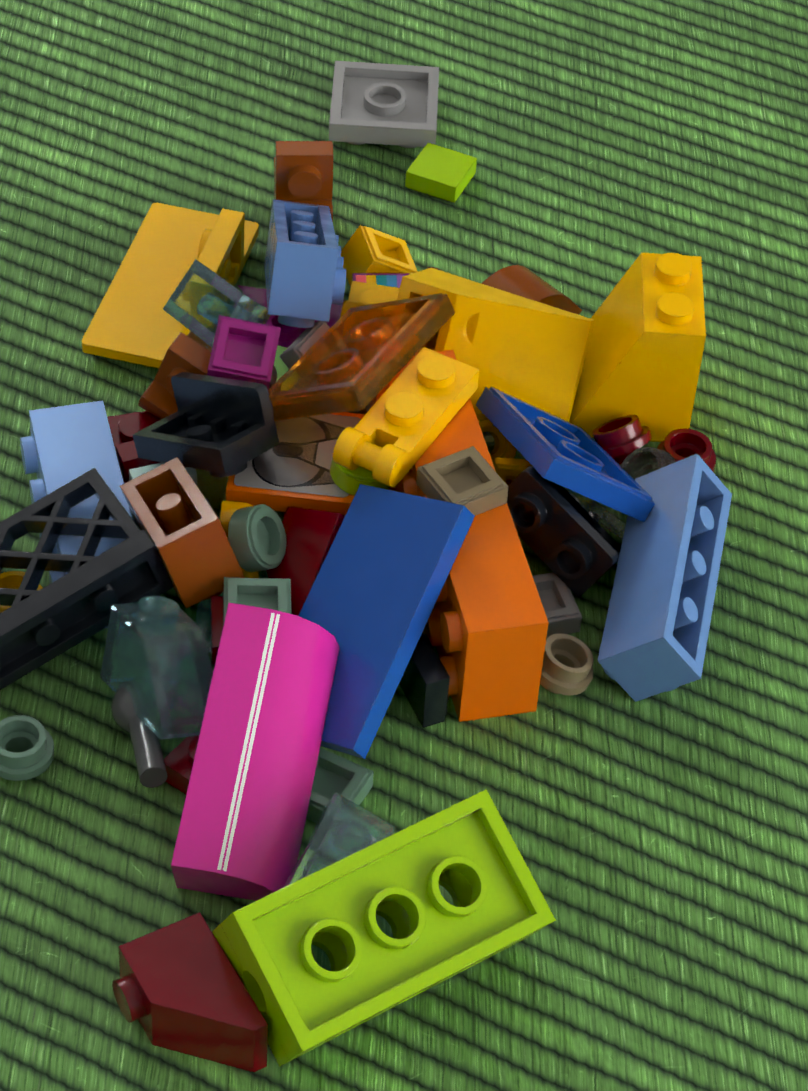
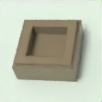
M474 446L417 468L416 484L428 498L464 505L474 516L507 503L508 485Z

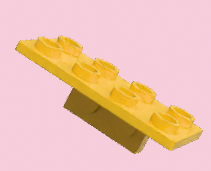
M153 203L82 338V351L87 354L159 368L168 348L180 332L188 335L190 331H193L209 342L218 324L219 315H222L259 235V224L245 220L244 212L224 208L217 215L162 203Z

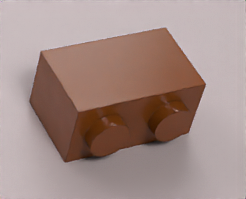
M178 457L120 486L140 531L144 529L155 544L174 585L173 588L186 609L202 600L211 599V596L220 595L223 592L224 577L245 578L218 516Z

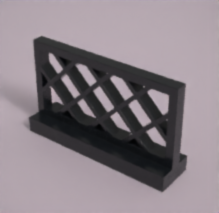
M95 468L0 522V573L3 568L27 569L19 589L0 588V605L11 606L0 613V690L174 587L155 544L144 529L140 531ZM95 494L99 499L92 519L67 517L73 506ZM42 533L35 552L10 551L14 541L25 534ZM59 535L84 536L77 555L52 554ZM101 537L126 539L99 556H94ZM44 571L69 572L43 589L37 590Z

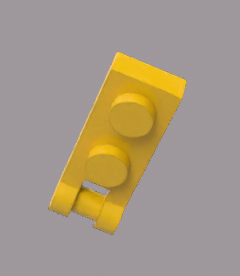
M423 347L354 428L347 427L342 431L333 450V461L350 470H356L360 466L371 471L374 480L389 487H395L477 390L479 369Z

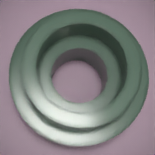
M14 715L1 720L0 777L12 781H23L35 778L45 772L54 758V742L50 733L38 720L30 716Z

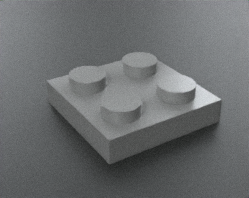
M335 61L329 120V141L346 142L353 145L365 143L399 145L404 148L425 147L427 143L436 145L439 67Z

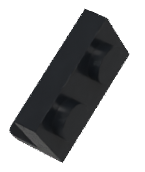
M181 372L171 378L178 411L133 434L138 458L166 463L178 457L185 468L206 470L214 477H227L238 474L247 468L248 461L280 444L273 416V406L268 389L264 384Z
M528 466L508 486L507 505L518 536L578 598L618 562L621 546L563 486L543 478L533 466Z

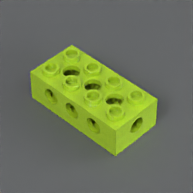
M487 789L232 912L212 933L268 1024V1045L280 1067L519 943L556 921ZM439 885L443 886L450 893L453 905L443 898ZM376 914L383 917L389 923L393 938L381 931L376 921ZM311 945L321 948L327 954L331 964V971L322 968L316 963L312 955Z

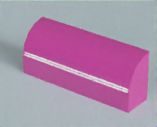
M228 603L171 862L177 888L257 901L294 882L340 649L335 636L319 624L294 614L273 609Z

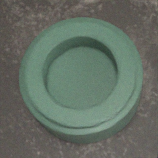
M264 504L241 508L233 513L228 527V540L240 567L251 573L278 567L285 555L287 541L283 523L277 513L271 507Z

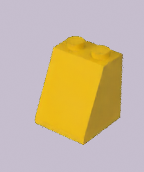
M641 252L591 317L595 321L569 420L570 423L582 428L591 437H594L592 432L598 426L627 415H637L641 426L649 427L652 435L650 441L662 442L670 432L683 428L689 429L706 340L702 257L678 253L658 254Z

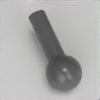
M134 680L122 685L116 691L112 699L111 711L116 724L124 731L130 733L140 783L145 787L154 788L162 785L167 780V771L157 730L165 715V699L161 691L152 683Z

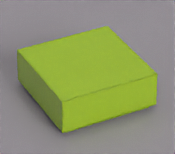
M427 143L406 171L405 187L455 203L476 173L477 158Z

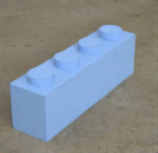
M96 401L29 410L31 436L20 437V446L25 474L37 473L38 479L29 480L32 504L95 468L132 518L131 510L120 488L124 482L104 402ZM95 494L73 506L67 517L92 519L99 499ZM59 535L52 554L77 555L84 536ZM101 537L94 556H99L126 539ZM49 571L50 584L69 572ZM146 603L106 628L149 622V604Z

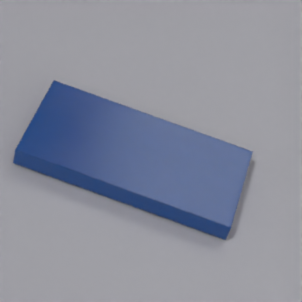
M363 484L359 485L298 615L326 629L335 636L340 646L322 735V747L359 758H366L475 516L464 505Z

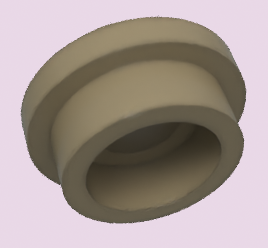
M563 633L549 636L546 639L540 685L555 694L578 695L584 692L593 679L594 672L592 666L594 658L591 650L584 642L574 636Z

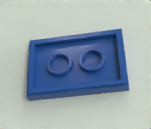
M485 387L476 406L543 478L639 521L644 522L655 505L652 501L653 498L582 428L494 387Z

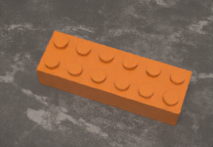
M453 350L436 351L457 360ZM417 354L380 358L379 383L371 384L369 389L370 408ZM470 398L399 484L395 487H390L388 490L428 498L416 484L417 468L472 446L476 448L495 470ZM507 503L474 517L423 630V634L427 635L432 646L436 647L439 658L450 676L448 696L452 698L459 722L536 712L549 622Z

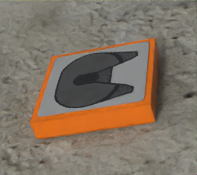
M272 404L280 444L248 461V466L244 471L228 477L226 501L246 502L252 506L264 504L271 507L274 511L286 512L288 507L337 512L345 516L354 495L346 493L334 483L330 475V465L336 441L342 431L347 427L354 428L365 414Z

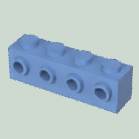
M272 200L264 264L267 311L269 315H278V322L283 325L311 328L314 327L315 320L329 322L331 304L342 305L346 269L343 268L344 257H341V246H338L339 235H335L329 206Z
M698 454L635 479L653 498L652 501L655 505L644 522L627 515L598 656V662L608 677L615 680L635 702L662 692L672 691L679 686L699 680L702 676L732 493Z

